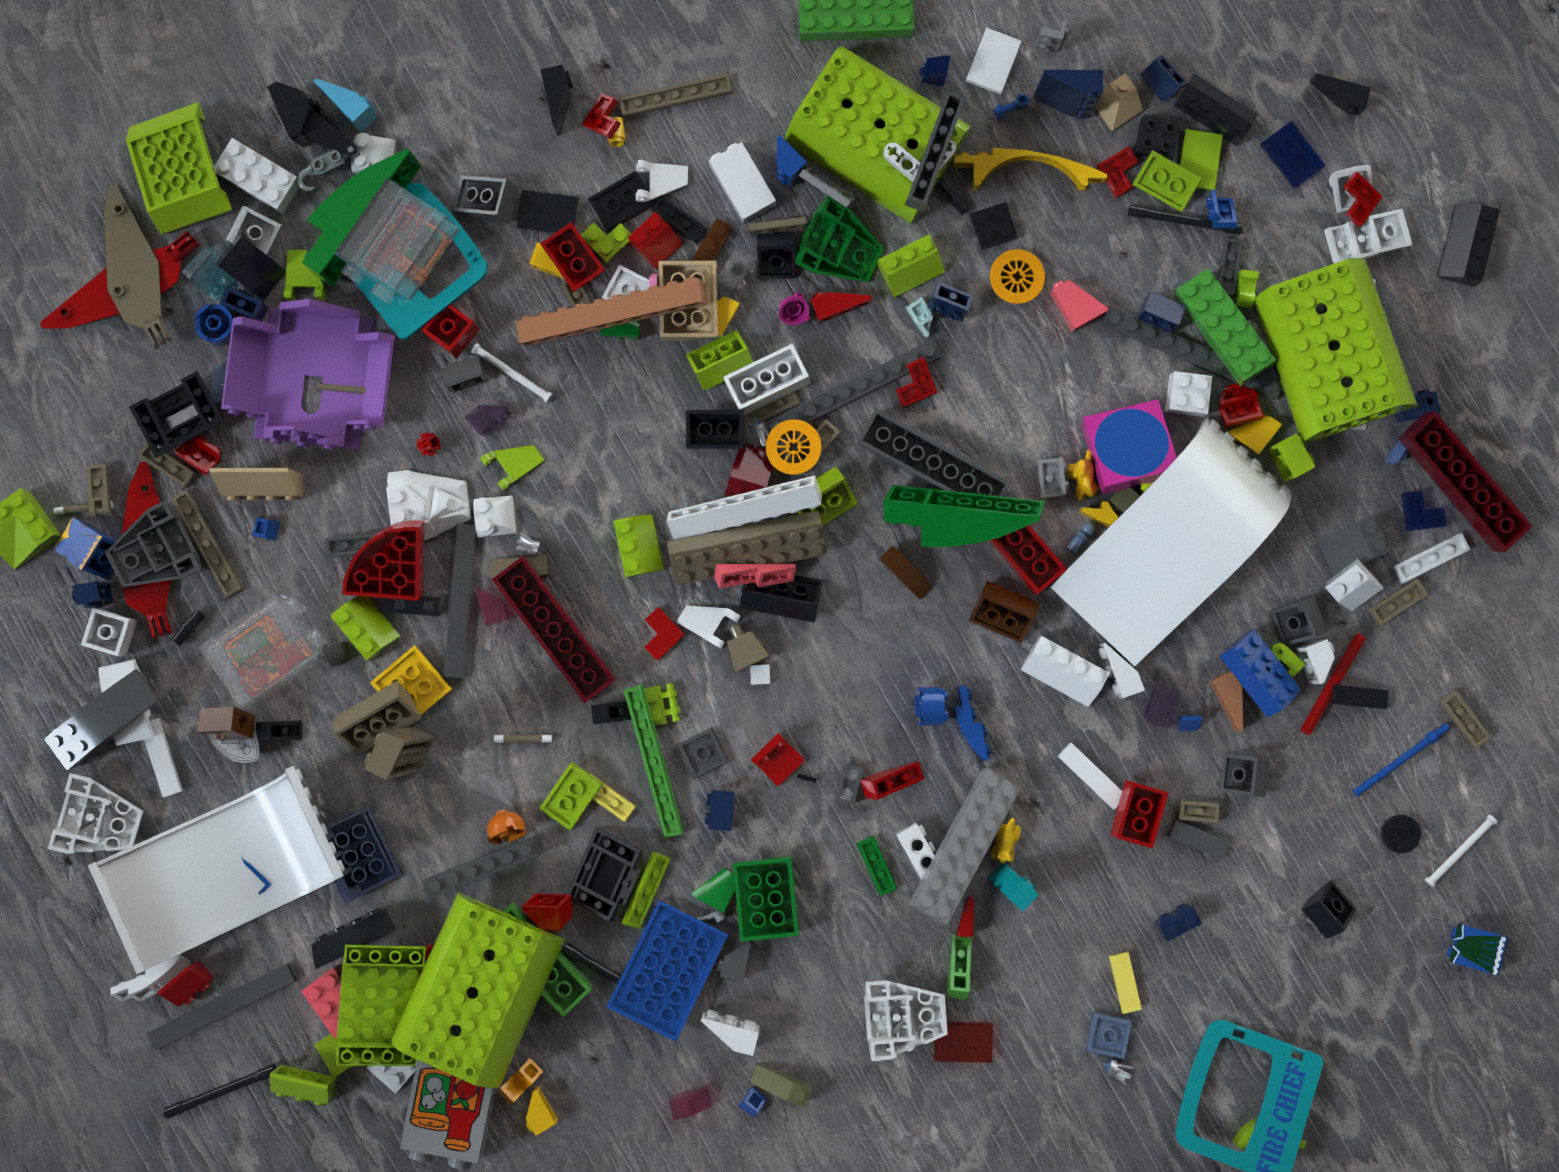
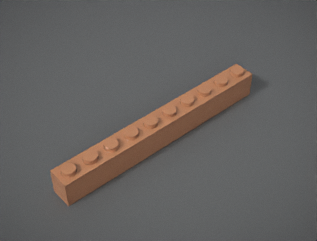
M689 277L684 282L672 281L668 282L667 286H651L648 290L642 292L641 290H634L625 296L617 294L613 295L612 299H596L591 304L579 303L570 309L562 307L557 309V312H541L536 317L524 316L521 320L515 322L519 344L527 347L707 305L703 282L699 278Z

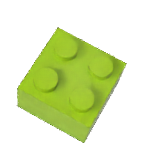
M1297 433L1266 449L1284 482L1292 480L1316 467L1313 456L1304 447L1305 442L1303 438L1298 436Z

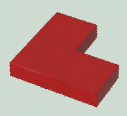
M601 93L582 122V125L611 140L621 125L618 120L609 117L618 101Z
M1128 146L1096 166L1099 171L1107 174L1105 182L1115 198L1133 188L1124 172L1137 165L1139 160L1131 147Z
M1354 172L1343 187L1355 199V202L1345 215L1357 227H1362L1383 196L1359 172Z
M924 357L906 364L912 382L895 389L903 408L938 393Z
M659 607L645 619L657 635L644 648L658 661L685 634Z

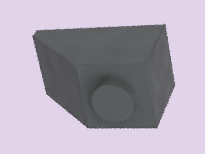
M745 941L726 953L724 960H719L717 971H721L720 977L743 982L752 941Z

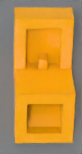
M529 1058L497 1091L511 1105L544 1071Z

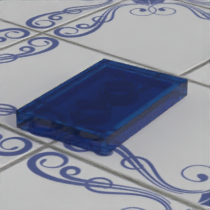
M1292 121L1260 144L1293 189L1326 166Z

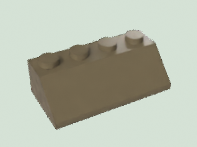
M395 681L334 717V734L355 754L360 755L375 746L373 742L378 733L381 734L382 731L406 728L422 717L409 692L398 681Z

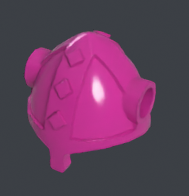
M796 292L794 296H789L780 302L779 318L783 323L799 325L805 321L808 322L809 305L804 300L805 296Z

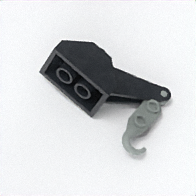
M280 82L267 86L291 140L303 148L315 142L331 149V151L315 158L306 169L300 172L298 185L302 190H314V187L305 186L304 179L310 175H323L342 166L347 157L356 158L359 156L360 148L322 118L320 113L322 110L317 100H313L311 95H307L302 90Z

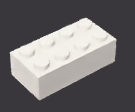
M231 138L214 166L215 172L219 177L282 215L300 188L297 176Z
M793 344L723 377L738 410H744V415L810 384L809 375Z

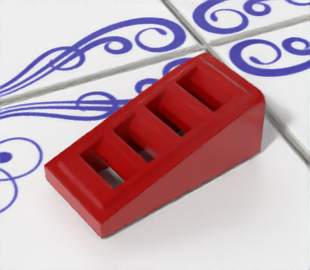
M967 896L956 931L957 937H973L974 898L972 896Z

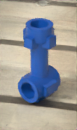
M1019 94L1016 97V101L1004 107L1001 104L997 105L993 109L998 120L1002 118L1003 120L1007 118V113L1015 109H1026L1029 98L1024 94Z

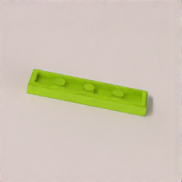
M652 851L621 923L640 930L669 864L670 857Z

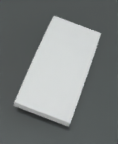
M1403 209L1369 216L1362 227H1357L1351 221L1344 225L1324 230L1333 264L1349 258L1366 259L1412 246Z
M132 659L99 667L101 691L104 692L133 670L138 669L139 671L136 660ZM150 709L114 737L116 746L152 738L155 735L148 718L151 715Z

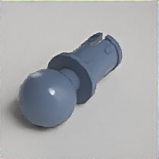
M1091 521L1083 523L1081 533L1076 531V536L1066 546L1067 550L1070 549V552L1076 555L1081 546L1089 541L1086 537L1092 536L1095 533V524Z

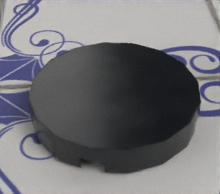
M1397 814L1389 817L1384 822L1381 828V838L1388 849L1397 853H1407L1415 849L1419 844L1421 830L1413 818Z

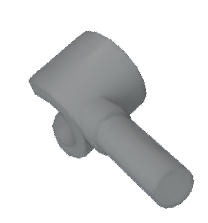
M715 910L711 914L697 919L706 921L715 918L717 922H720L726 915L719 910Z

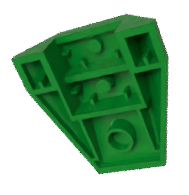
M827 195L813 213L799 242L795 264L811 273L868 283L884 248L848 207Z

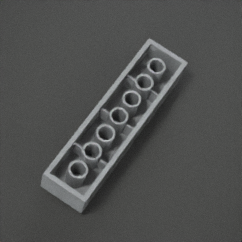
M988 768L980 771L908 905L940 924H948L1020 791V787Z

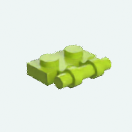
M673 683L666 684L667 692L662 693L660 685L644 688L654 725L667 723L666 715H672L673 722L680 721L679 713L681 711L677 705L676 696L678 695ZM663 698L669 699L670 709L665 710Z

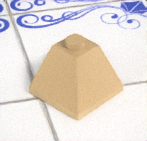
M1126 73L1103 89V94L1095 106V109L1111 132L1143 111L1137 89Z

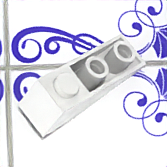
M1106 643L1099 644L1101 647L1099 654L1102 660L1105 659L1107 663L1105 669L1110 673L1108 677L1113 679L1114 685H1112L1115 695H1119V698H1125L1144 691L1139 673Z

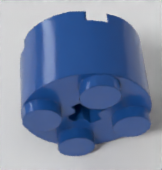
M205 305L195 316V330L202 339L213 345H227L230 343L232 320L236 316L222 305Z
M917 687L916 691H919V695H915V715L920 717V722H917L918 726L943 725L944 722H947L948 710H945V702L948 701L947 690H943L942 687Z

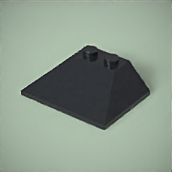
M199 371L180 379L182 384L152 400L144 398L129 406L155 458L225 422Z
M596 827L567 893L572 895V902L604 920L612 922L629 906L644 872L643 850Z

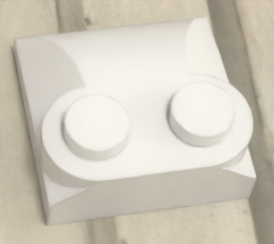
M367 133L356 134L353 143L360 148V154L356 158H351L352 172L358 174L365 168L394 155L396 140L370 136Z
M1354 166L1335 171L1331 174L1329 184L1333 188L1336 211L1338 213L1349 210L1355 202V199L1343 188L1354 172H1359L1373 186L1371 166Z
M513 496L474 499L473 509L478 538L517 534Z

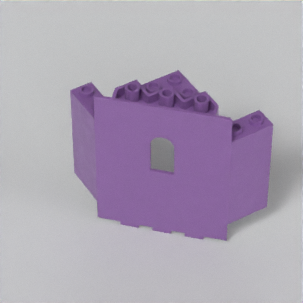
M310 298L280 302L279 308L270 307L268 323L246 317H235L232 320L221 409L229 410L228 414L240 415V413H244L247 418L255 419L254 439L270 440V443L282 444V442L297 443V446L308 447L309 445L324 446V449L335 450V448L360 450L362 431H365V429L376 430V427H384L395 336L375 332L376 319L361 317L360 311ZM305 376L324 378L323 384L366 388L364 394L322 390L321 403L317 412L308 414L302 408Z

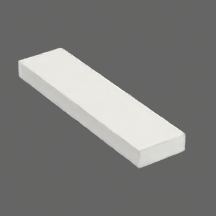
M1459 533L1392 568L1400 583L1403 584L1471 549L1463 533Z
M160 718L150 721L155 735L152 738L144 739L162 797L164 798L182 792L183 788Z
M1070 742L1057 757L1106 804L1115 810L1119 804L1122 791Z

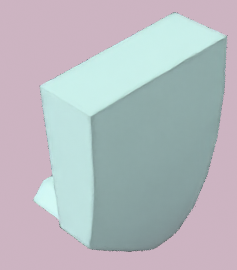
M920 297L906 306L905 309L924 337H928L933 316L930 309L927 308L924 299Z

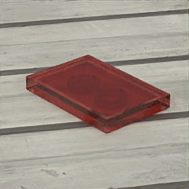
M947 1021L948 1034L934 1040V1061L992 1063V1022Z

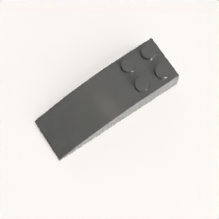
M135 669L81 708L48 735L45 741L66 770L75 768L87 761L155 705L159 699L138 669Z

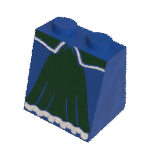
M1463 924L1453 927L1451 938H1454L1453 946L1449 945L1446 955L1450 957L1449 962L1498 976L1508 936Z

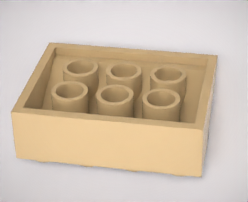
M659 261L660 287L667 286L668 282L677 281L680 283L684 282L686 278L696 277L703 282L707 305L660 315V341H686L718 337L716 261Z
M209 468V472L220 495L227 497L229 501H239V497H247L248 501H258L259 497H266L267 501H277L278 497H285L287 501H296L297 497H303V474L289 468Z

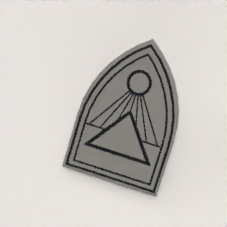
M255 731L253 739L219 741L216 740L215 735L211 741L224 756L238 763L259 761L260 746Z

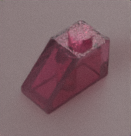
M475 589L485 626H492L510 620L509 615H512L509 604L483 589Z
M708 1086L672 1095L669 1099L674 1120L693 1116L713 1106Z

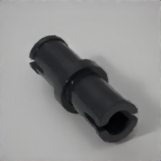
M195 609L186 622L183 621L181 623L180 629L171 637V640L181 646L187 637L196 631L195 628L206 616Z

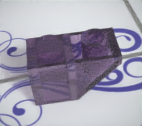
M478 405L464 418L483 437L484 435H490L499 422L500 424L504 423L509 418L511 412L504 406Z

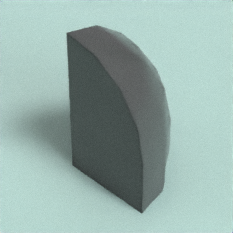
M339 642L322 648L324 656L331 666L337 667L343 662L346 652H348L347 642Z

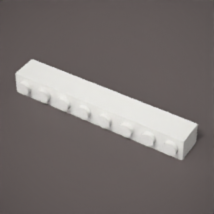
M811 476L670 511L667 517V524L673 539L678 540L707 534L716 530L721 531L732 526L739 527L752 521L759 522L769 517L775 518L789 512L796 513L805 508L812 509L821 505L822 494L816 476Z

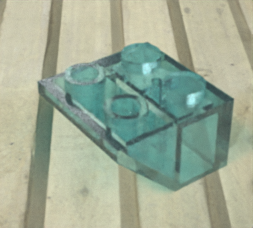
M206 244L182 273L218 302L224 295L227 287H231L237 280L215 264L222 255L209 244Z

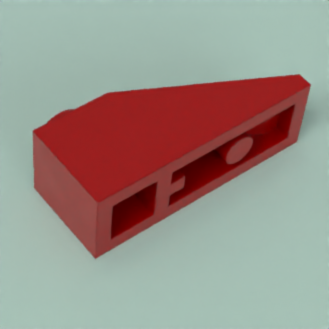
M819 292L810 299V304L818 324L872 302L871 295L827 292L825 294Z
M919 761L875 773L860 781L865 798L879 800L924 780Z

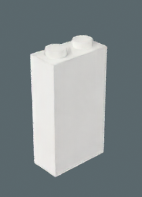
M742 142L739 144L734 143L727 148V151L723 153L718 152L711 157L709 166L743 224L776 206L774 196Z

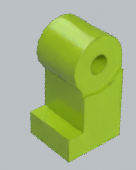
M1241 270L1239 272L1235 293V305L1237 307H1253L1259 271Z
M1277 643L1269 647L1292 678L1304 667L1305 663L1286 645Z

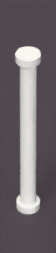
M476 343L472 348L471 353L479 355L542 397L544 402L548 403L552 398L553 393L546 392L482 349L480 344Z
M1489 814L1486 817L1487 820L1429 878L1426 877L1424 879L1430 887L1434 888L1436 886L1435 883L1492 825L1498 823L1493 816Z

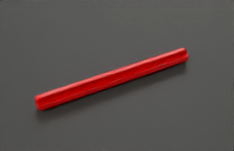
M1356 633L1301 726L1300 731L1304 734L1311 735L1332 699L1333 685H1340L1365 642L1366 638L1363 635Z

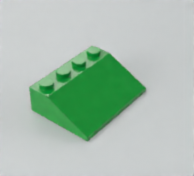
M792 855L733 863L740 941L799 936Z

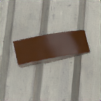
M893 545L879 559L919 600L933 586Z

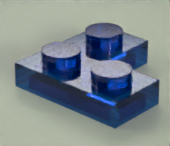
M1423 491L1401 494L1406 531L1447 527L1444 508L1425 510Z

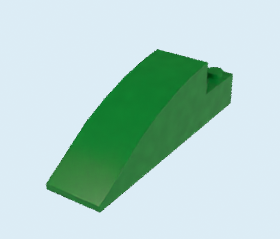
M409 149L400 151L377 162L350 178L326 198L308 217L307 221L321 236L316 239L315 245L305 254L304 260L301 263L316 277L331 287L335 286L355 256L422 167Z
M892 485L884 499L883 522H889L894 525L900 523L908 524L912 527L922 526L921 547L962 546L1000 538L1040 521L1045 501Z

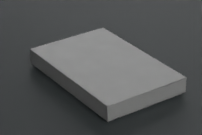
M813 167L803 169L799 175L845 207L853 205L857 200L855 195Z

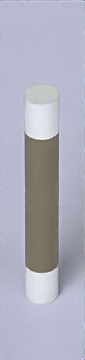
M97 503V508H101L102 503ZM89 504L54 508V514L89 511Z
M494 735V743L552 742V735Z

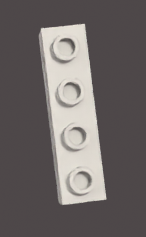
M913 823L897 832L896 836L922 880L928 867L922 866V859L924 857L933 859L935 856L933 853L936 850L931 842L927 843L924 838L927 834L923 826ZM921 840L922 847L919 850H914L912 848L913 841Z

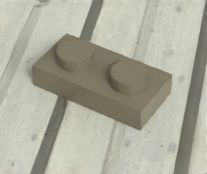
M1179 800L1178 819L1218 823L1220 804Z

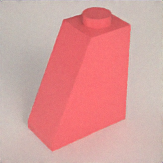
M1070 280L1057 282L1053 285V289L1050 292L1072 332L1099 318L1108 311L1105 305Z

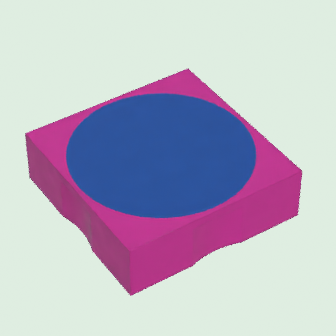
M1158 399L1083 417L1081 426L1088 449L1094 459L1095 472L1102 495L1129 489L1138 484L1154 483L1177 458Z

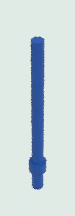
M1445 723L1435 731L1427 733L1423 740L1353 790L1355 796L1361 795L1429 744L1437 742L1440 736L1450 730L1449 725Z

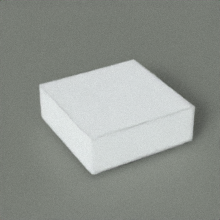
M769 664L750 665L751 685L770 684Z

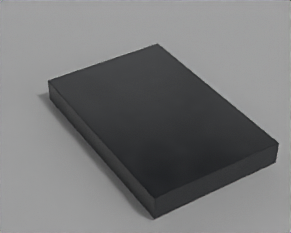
M636 171L588 198L590 205L607 232L656 203L654 199L645 202L636 201L637 190L649 191Z
M522 190L517 228L556 233L570 222L575 226L579 198Z

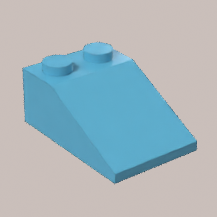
M317 78L314 80L321 92L361 133L378 118L374 113L376 109L364 95L360 97L357 92Z

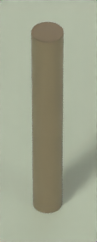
M317 384L318 391L327 390L358 394L366 392V388L360 386Z

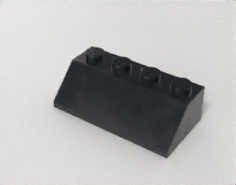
M1196 74L1192 76L1174 104V107L1213 132L1222 134L1224 139L1235 146H1238L1258 115Z
M1483 204L1455 205L1437 278L1471 287L1482 283L1500 209Z
M795 575L794 581L763 587H758L755 582L744 584L739 608L815 623L823 580Z
M379 908L368 912L369 917L362 919L360 916L350 921L352 925L346 928L342 925L334 929V934L327 936L325 933L315 938L317 942L311 945L315 968L318 969L344 956L345 944L367 945L394 931L395 927L386 908L381 911Z

